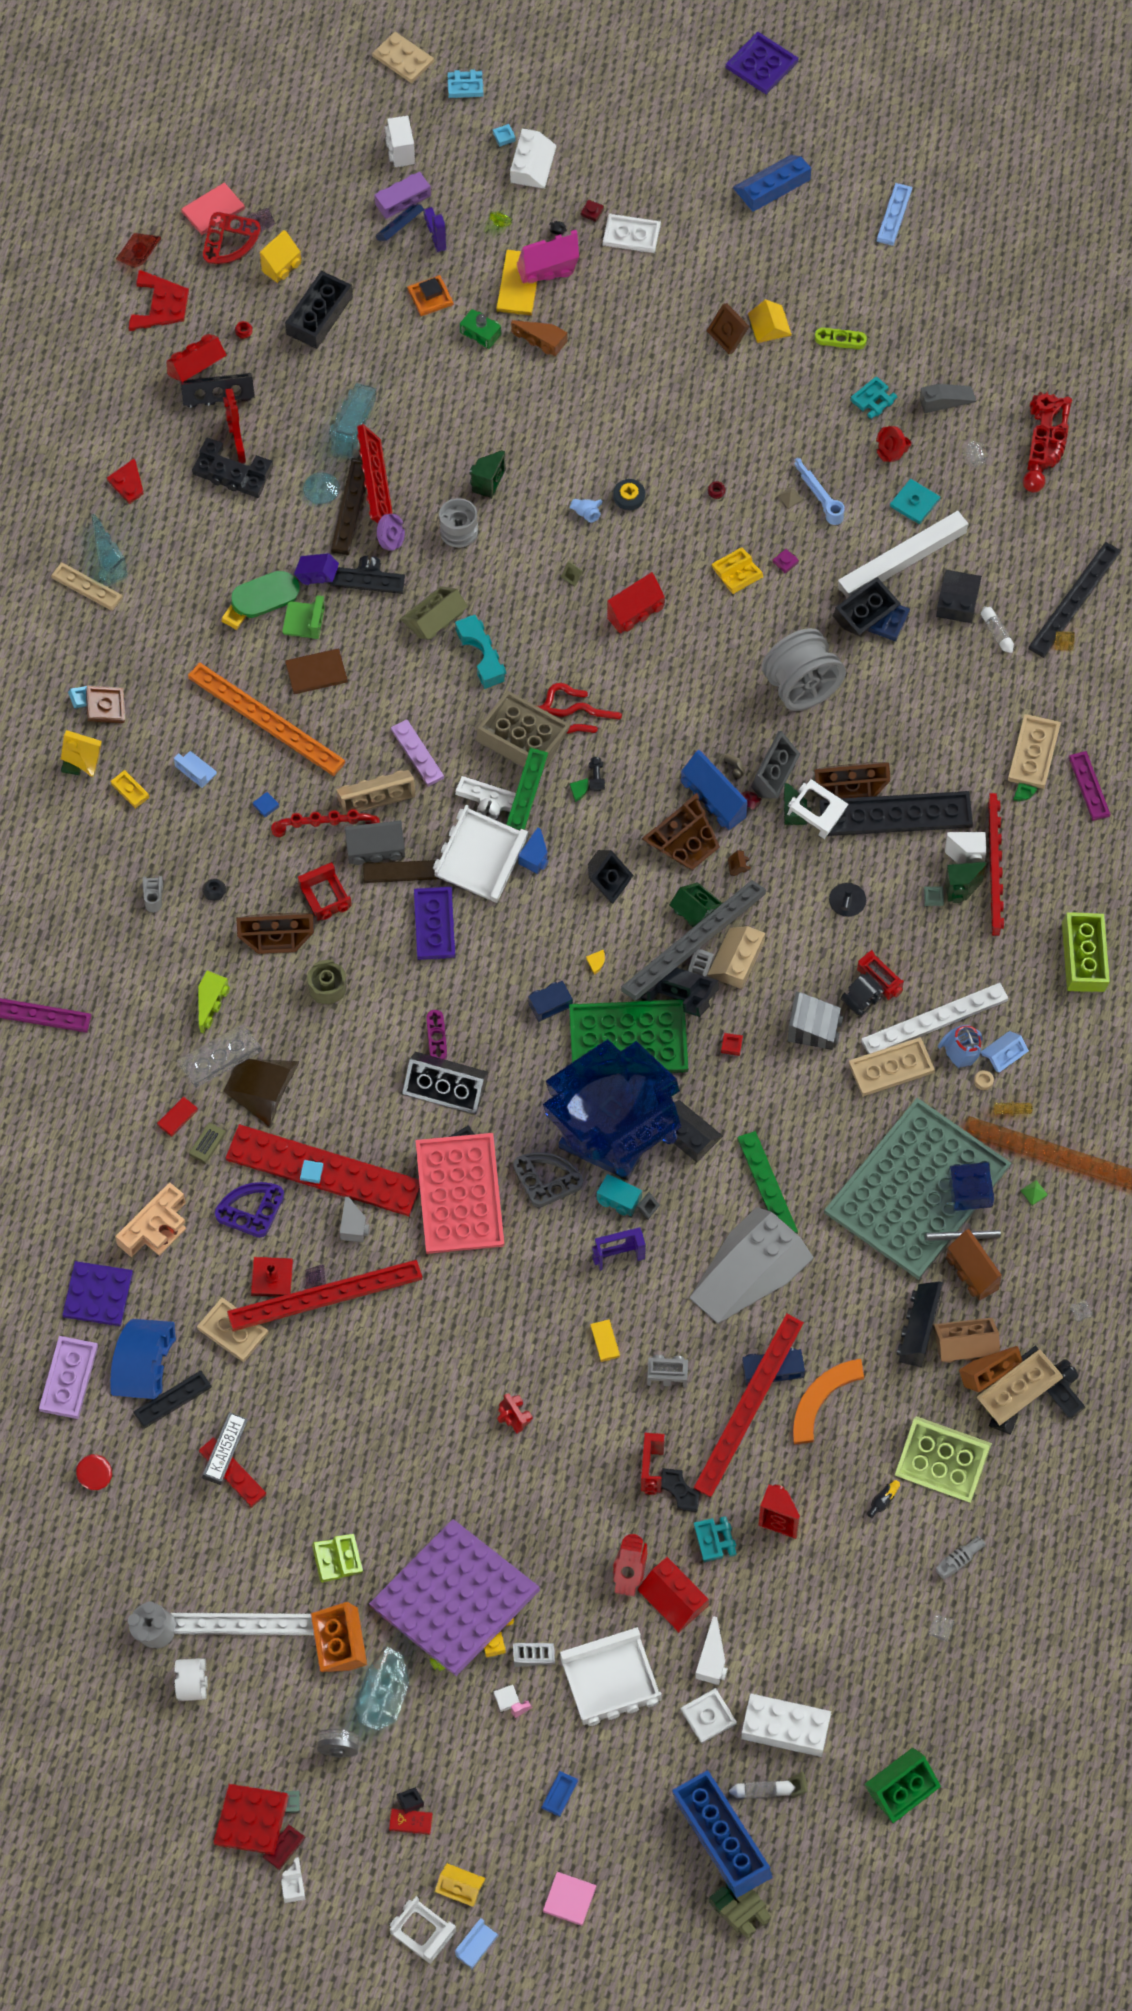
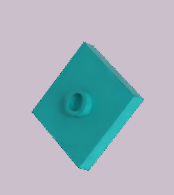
M910 478L890 503V507L920 525L940 501L941 496Z

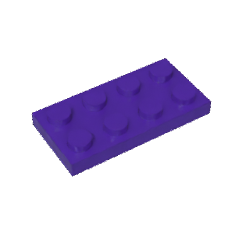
M452 887L414 889L417 960L455 958Z

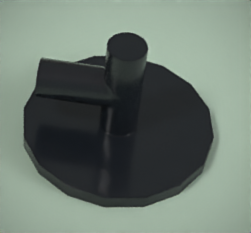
M842 883L832 889L829 895V904L837 914L851 917L863 911L866 905V895L864 890L858 885Z

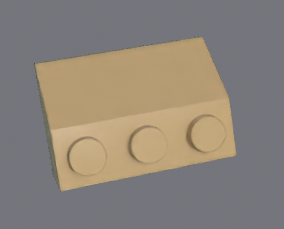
M749 926L729 928L707 976L743 990L765 943V933Z

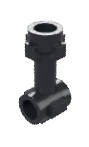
M593 757L589 762V768H593V779H589L590 790L596 792L605 790V778L600 776V768H603L601 758Z

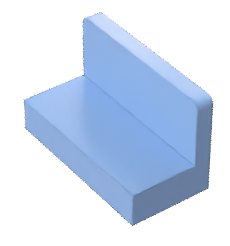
M191 751L184 757L179 753L174 757L175 767L201 788L217 774L212 767Z
M1009 1031L982 1050L981 1054L990 1059L997 1072H1001L1029 1050L1021 1035Z
M480 1918L456 1948L455 1956L473 1969L498 1937V1934L486 1926L484 1920Z

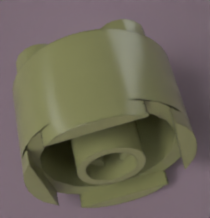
M321 960L315 963L308 972L309 993L317 1003L333 1004L344 997L347 984L345 971L341 965L339 966L332 960Z

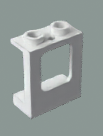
M810 779L808 784L803 783L798 791L800 795L797 798L793 797L788 804L790 809L787 814L790 816L793 811L821 830L819 836L825 839L845 812L848 804ZM809 789L814 790L830 802V805L820 817L814 815L799 803Z
M416 1896L413 1901L409 1900L405 1904L402 1915L400 1917L396 1916L390 1924L391 1935L431 1964L455 1934L456 1926L451 1922L446 1923L421 1904ZM414 1912L419 1913L436 1926L435 1932L424 1945L417 1944L401 1931V1927Z

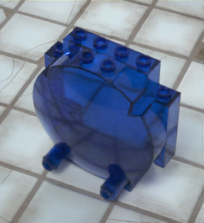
M607 1039L545 1081L549 1094L552 1096V1098L543 1103L546 1117L560 1129L566 1144L575 1153L591 1160L605 1158L614 1165L615 1172L620 1176L628 1175L631 1169L629 1163L663 1140L666 1144H673L677 1140L676 1131L682 1127L672 1097L680 1092L677 1079L637 1041L620 1051Z

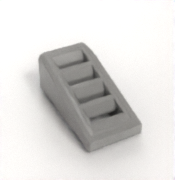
M698 949L692 957L688 971L707 977L714 960V954ZM695 964L703 966L705 969L697 967Z
M513 1643L514 1667L555 1664L554 1643ZM540 1649L541 1659L536 1658V1650ZM544 1649H548L549 1659H545ZM528 1650H532V1658H528ZM520 1651H524V1658H520Z

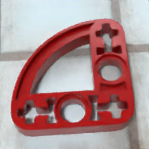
M213 213L210 218L203 249L204 260L210 264H226L241 259L255 246L261 232L260 223L254 219L227 213ZM218 216H220L221 220L223 221V223L220 222L218 226V229H222V231H219L217 229H211V227L215 228L216 222L213 220L217 219ZM233 220H238L241 223L238 229L231 227L230 224ZM243 222H246V226L249 227L255 224L258 230H254L252 233L249 228H245V231H242ZM224 231L250 236L246 244L239 250L228 255L219 256ZM213 233L218 234L220 237L219 241L211 242L209 239L210 235ZM208 244L218 246L217 249L214 247L213 254L216 256L208 259V255H206V253H210L211 249L210 246L207 247Z

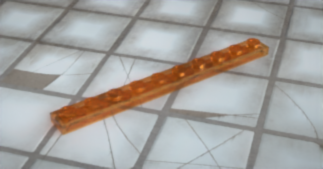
M971 1116L967 1118L964 1130L979 1141L1132 1190L1131 1168Z

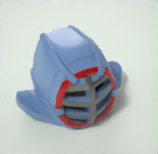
M961 1025L948 1032L937 1047L941 1049L945 1046L947 1056H949L957 1068L971 1066L978 1059L981 1053V1041L983 1038L982 1034L974 1027Z

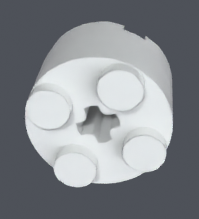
M180 1659L175 1661V1691L178 1701L203 1700L207 1698L208 1678L204 1672L206 1671V1659Z

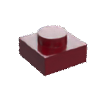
M588 199L581 211V216L597 222L604 210V205Z
M751 791L742 793V796L747 800V807L754 810L760 805L762 799L757 797L756 793Z

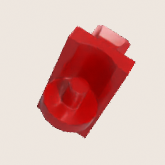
M510 1393L503 1396L504 1399L499 1403L500 1408L498 1411L500 1415L497 1417L499 1423L506 1422L508 1426L511 1425L516 1434H518L532 1421L533 1416L529 1411L521 1413L519 1410L523 1405L520 1395L511 1397Z

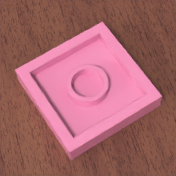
M557 1872L543 1912L583 1926L596 1890V1885Z

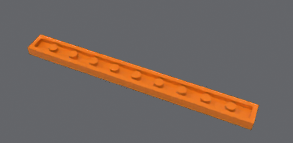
M199 662L188 674V678L332 776H335L345 765L343 758Z

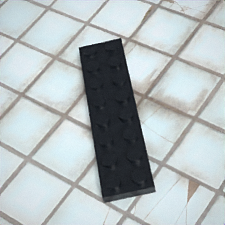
M969 791L841 798L848 806L827 836L973 828ZM827 799L819 800L820 816L830 805Z

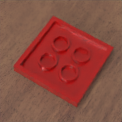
M229 1784L214 1844L227 1848L274 1855L289 1799L288 1793Z

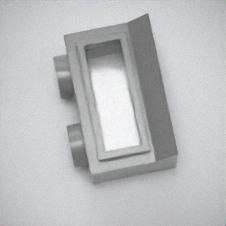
M653 1355L652 1358H648L647 1386H651L652 1380L663 1381L664 1386H671V1381L683 1382V1387H687V1359H684L682 1356H673L672 1359H667L662 1355Z

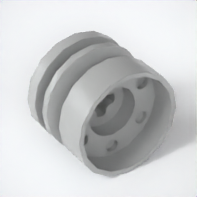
M456 498L445 502L440 508V534L446 544L461 548L472 544L478 536V517L476 507L472 502Z

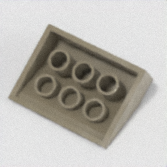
M507 690L478 726L476 741L523 767L525 766L530 747L548 752L545 769L569 730L570 724Z

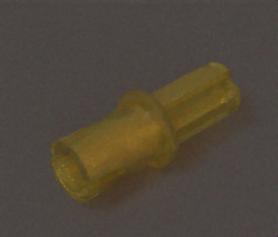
M1011 1101V1103L994 1102V1115L1007 1114L1014 1116V1114H1031L1033 1112L1032 1103H1014V1101Z

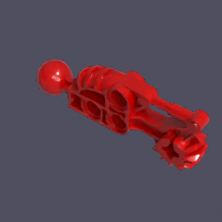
M1048 391L1045 394L1039 392L1038 395L1032 397L1029 405L1030 413L1035 415V420L1038 419L1041 422L1033 431L1027 470L1030 471L1023 477V486L1029 492L1037 493L1044 488L1046 482L1042 472L1044 469H1048V467H1055L1064 455L1069 428L1067 420L1072 404V398L1070 397L1058 399L1055 394L1049 395ZM1063 408L1062 423L1056 427L1052 426V419Z

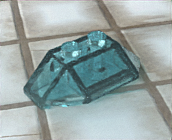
M384 1647L366 1672L355 1707L359 1723L374 1731H378L398 1719L409 1686L403 1654L389 1647Z

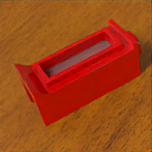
M873 950L869 951L858 961L857 970L864 975L868 972L884 987L885 992L883 995L888 1000L893 996L896 998L902 993L904 981L893 973L874 954Z

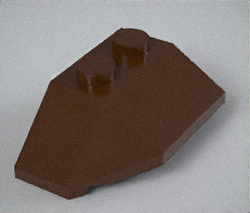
M866 762L814 769L815 782L840 799L875 797L891 781L889 762Z
M271 913L236 917L237 937L257 954L296 952L314 933L313 914Z

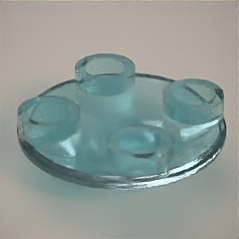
M319 472L312 474L306 479L303 491L306 498L313 504H324L338 497L339 483L333 475Z

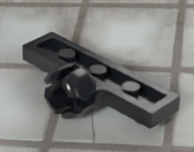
M365 555L359 559V566L356 569L338 567L333 582H330V586L403 594L405 574L380 571V559L372 556L371 564L369 565L368 555Z
M1036 1345L1021 1356L1022 1361H1025L1039 1350ZM1063 1359L1057 1365H1054L1063 1378L1046 1391L1070 1420L1085 1409V1405L1070 1388L1071 1383L1078 1379V1372L1075 1367L1070 1365L1071 1363L1067 1359Z

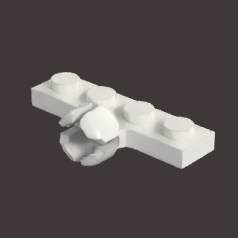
M463 776L456 789V795L479 803L477 807L478 813L486 816L487 812H489V818L494 820L498 818L502 810L511 811L516 795L514 792Z

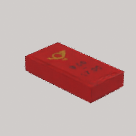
M391 1809L389 1831L431 1835L433 1813L411 1811L405 1814L401 1809Z

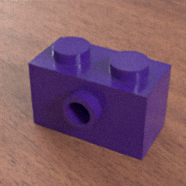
M329 553L300 556L294 575L305 585L333 582L339 563Z

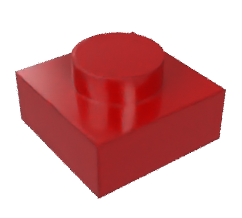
M724 1033L721 1053L740 1056L743 1035Z

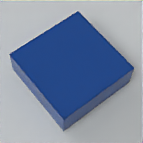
M266 792L253 802V806L264 817H267L279 808V803Z

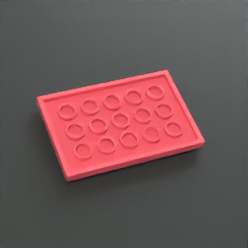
M493 1133L415 1140L426 1254L504 1247Z

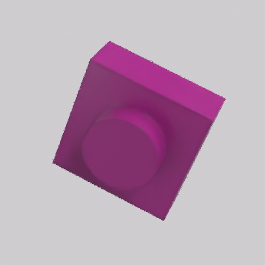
M785 549L773 559V563L786 574L799 563V560L789 550Z

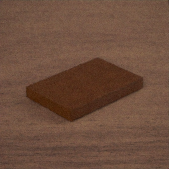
M339 648L285 660L293 694L348 682Z

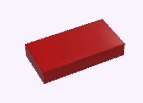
M183 1096L157 1125L172 1137L198 1111V1108Z

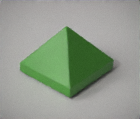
M1037 1180L1021 1189L1022 1194L1032 1206L1048 1196Z

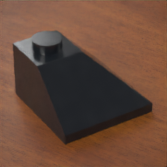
M598 850L588 863L589 879L607 900L614 904L634 875L612 850Z

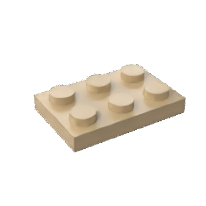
M397 32L388 37L372 53L374 58L410 83H413L434 63L432 56Z
M221 1298L199 1323L197 1329L244 1363L269 1332L260 1324L232 1331L227 1311L236 1309V1307L224 1298Z

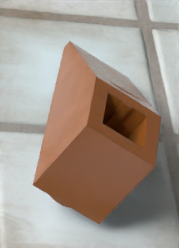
M516 320L511 322V332L516 337L524 338L530 345L538 346L548 355L552 354L556 357L568 342L567 332L554 324Z

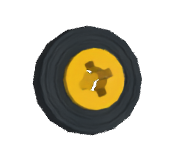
M625 479L616 484L613 490V499L619 508L635 510L644 503L646 491L639 481Z

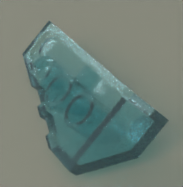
M92 514L100 568L98 575L102 582L105 581L110 586L128 578L126 562L116 543H112L109 533L105 532L102 523L95 514Z

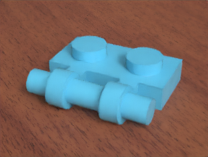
M454 70L455 72H448V79H452L448 80L449 98L483 97L482 71L470 70L469 72H460V70Z

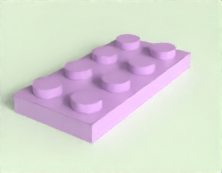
M59 1336L41 1399L40 1412L79 1419L98 1343Z

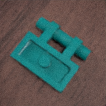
M875 376L852 395L850 401L862 411L869 408L871 411L867 413V416L873 419L875 416L882 414V410L887 406L890 407L898 397L894 392L888 395L889 387ZM880 398L882 402L877 405L875 402Z
M727 1516L719 1518L720 1525H715L713 1518L694 1522V1529L703 1563L723 1558L722 1550H728L729 1557L737 1555L735 1549L737 1547L736 1541L732 1538V1527L728 1523ZM718 1533H723L725 1541H719Z

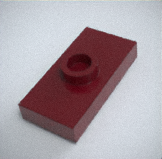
M288 1824L278 1838L275 1854H264L263 1858L280 1871L305 1840V1836Z

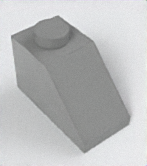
M345 1197L340 1239L364 1242L365 1236L369 1235L370 1225L366 1224V1217L349 1197Z

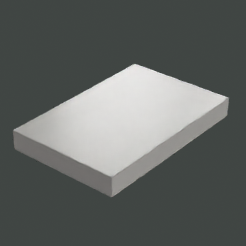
M609 214L603 246L655 253L661 221Z

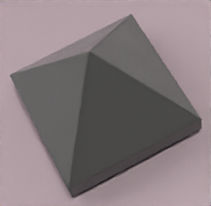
M648 1192L637 1205V1208L648 1220L660 1205L652 1194Z

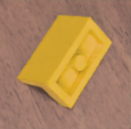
M447 1863L439 1876L435 1892L474 1907L480 1888L486 1878Z

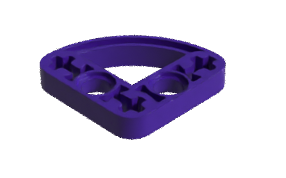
M267 1182L242 1185L228 1193L218 1204L215 1210L216 1220L223 1225L252 1236L264 1237L267 1235L284 1200V1190L279 1185ZM276 1191H278L280 1196H276V1197H275V1199H274V1204H273V1203L271 1202V1201H272V1194H271V1193H275ZM265 1193L255 1216L230 1206L236 1200L248 1194ZM270 1207L273 1209V1213L266 1216L262 1213V1210ZM227 1211L228 1216L221 1218L220 1213ZM244 1217L247 1219V1223L242 1226L236 1223L237 1219ZM251 1220H253V1225H255V1226H258V1227H259L260 1224H262V1225H263V1229H260L259 1232H258V1231L256 1230V1227H255V1226H252V1225H251V1228L249 1229L250 1224H251Z

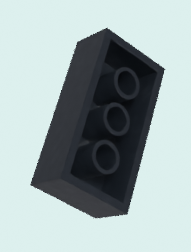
M321 270L286 320V335L317 349L352 299V284Z

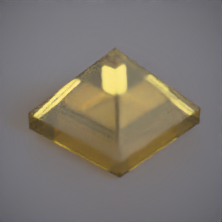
M1056 631L1055 650H1073L1075 632Z

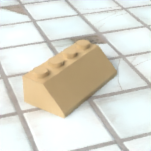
M409 770L397 771L387 776H378L376 779L369 781L363 780L358 784L350 786L345 785L336 789L342 814L344 815L351 809L362 812L415 797V785L412 774Z

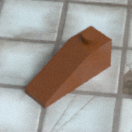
M1014 1346L973 1360L959 1369L964 1387L980 1392L1005 1376L1023 1361L1019 1348Z

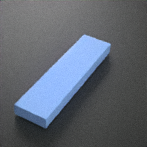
M895 183L877 242L894 246L912 187Z

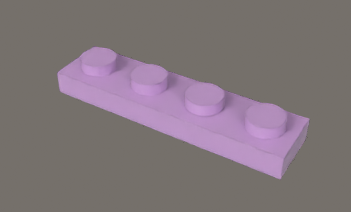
M407 719L391 727L392 733L428 787L444 779L443 773Z

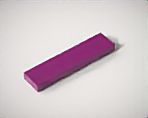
M1087 751L1069 755L1070 764L1092 821L1110 817L1109 808Z

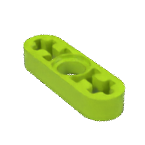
M819 328L815 332L816 343L824 346L863 349L867 342L866 335L858 331ZM822 334H825L824 339L821 338ZM843 336L846 340L839 342L836 340V337ZM857 338L861 339L860 343H857Z

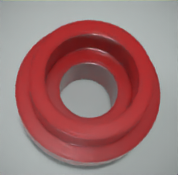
M246 321L239 322L235 327V334L239 338H248L253 333L252 326Z

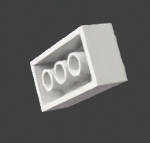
M750 1693L741 1739L822 1757L831 1711Z

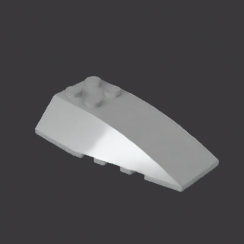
M756 1207L729 1233L689 1298L719 1324L740 1312L743 1308L754 1304L762 1297H766L776 1289L787 1285L814 1257L802 1239L774 1213Z

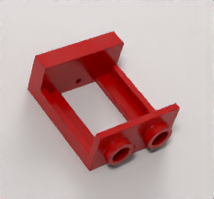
M332 862L298 876V885L317 921L321 919L327 920L337 912L343 913L352 906L351 897H348L343 889ZM328 880L338 901L321 908L311 886Z
M644 1433L641 1491L647 1495L661 1493L662 1477L649 1476L651 1454L664 1455L665 1434Z

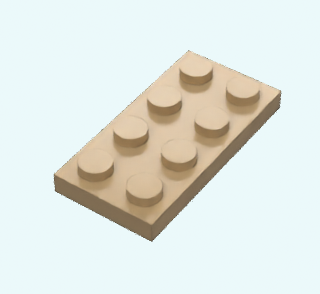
M1024 714L1008 781L1020 782L1045 789L1061 722Z
M921 1037L849 1060L850 1069L862 1097L935 1073L934 1066Z
M1039 1349L978 1395L977 1399L994 1420L1001 1425L1061 1380L1063 1376Z

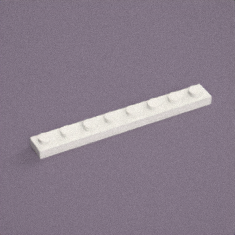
M998 983L864 1037L861 1042L868 1054L916 1039L1007 1002L1008 996L1001 983Z

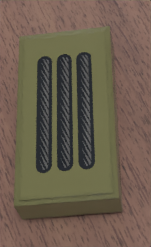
M209 1122L190 1150L189 1156L206 1164L225 1136L226 1131Z

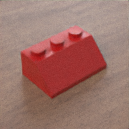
M212 334L204 335L199 342L189 344L182 352H176L171 355V358L166 361L168 376L184 382L227 356L219 338Z
M652 572L607 600V619L620 634L624 631H630L635 624L644 622L648 619L649 615L654 612H660L665 606V596L655 575Z
M768 1484L760 1505L758 1526L797 1539L800 1515L789 1492L780 1485Z
M668 1557L651 1570L637 1589L678 1633L709 1606V1599Z

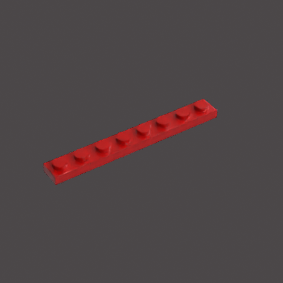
M989 793L988 799L992 936H1000V930L1004 929V918H1001L1000 914L1004 910V902L1000 901V895H1003V884H1000L999 878L1002 879L1003 868L999 867V862H1002V850H999L998 846L1002 843V835L998 834V828H1001V817H998L997 813L1001 810V801L997 800V793Z

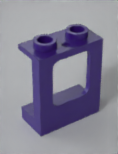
M641 1227L595 1238V1246H592L594 1265H598L601 1271L603 1270L604 1257L635 1250L638 1261L644 1260L646 1244ZM625 1239L623 1244L604 1249L600 1248L602 1244Z

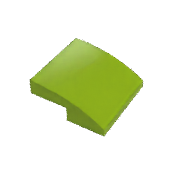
M354 1534L335 1536L333 1540L313 1542L312 1548L321 1583L363 1572Z

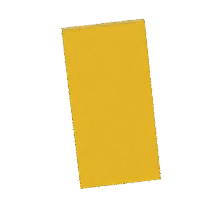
M507 250L497 312L532 316L537 282L522 283L517 268L521 251Z

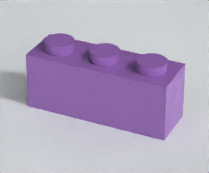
M420 172L412 174L406 179L396 182L375 194V205L385 219L407 209L412 204L430 197L431 186Z

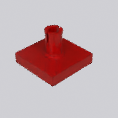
M254 1257L251 1296L280 1297L291 1294L293 1258Z

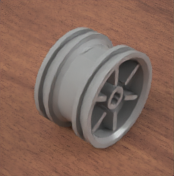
M802 629L786 636L770 649L762 662L763 674L767 677L770 684L779 687L778 695L780 699L792 711L806 710L823 702L840 687L846 675L843 663L837 655L828 653L829 644L817 629Z

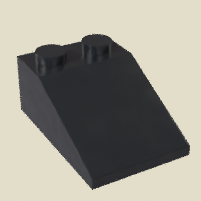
M946 569L936 617L972 624L982 576Z

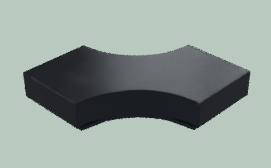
M662 1468L661 1489L670 1492L677 1502V1510L698 1512L700 1492L690 1488L685 1483L683 1471Z

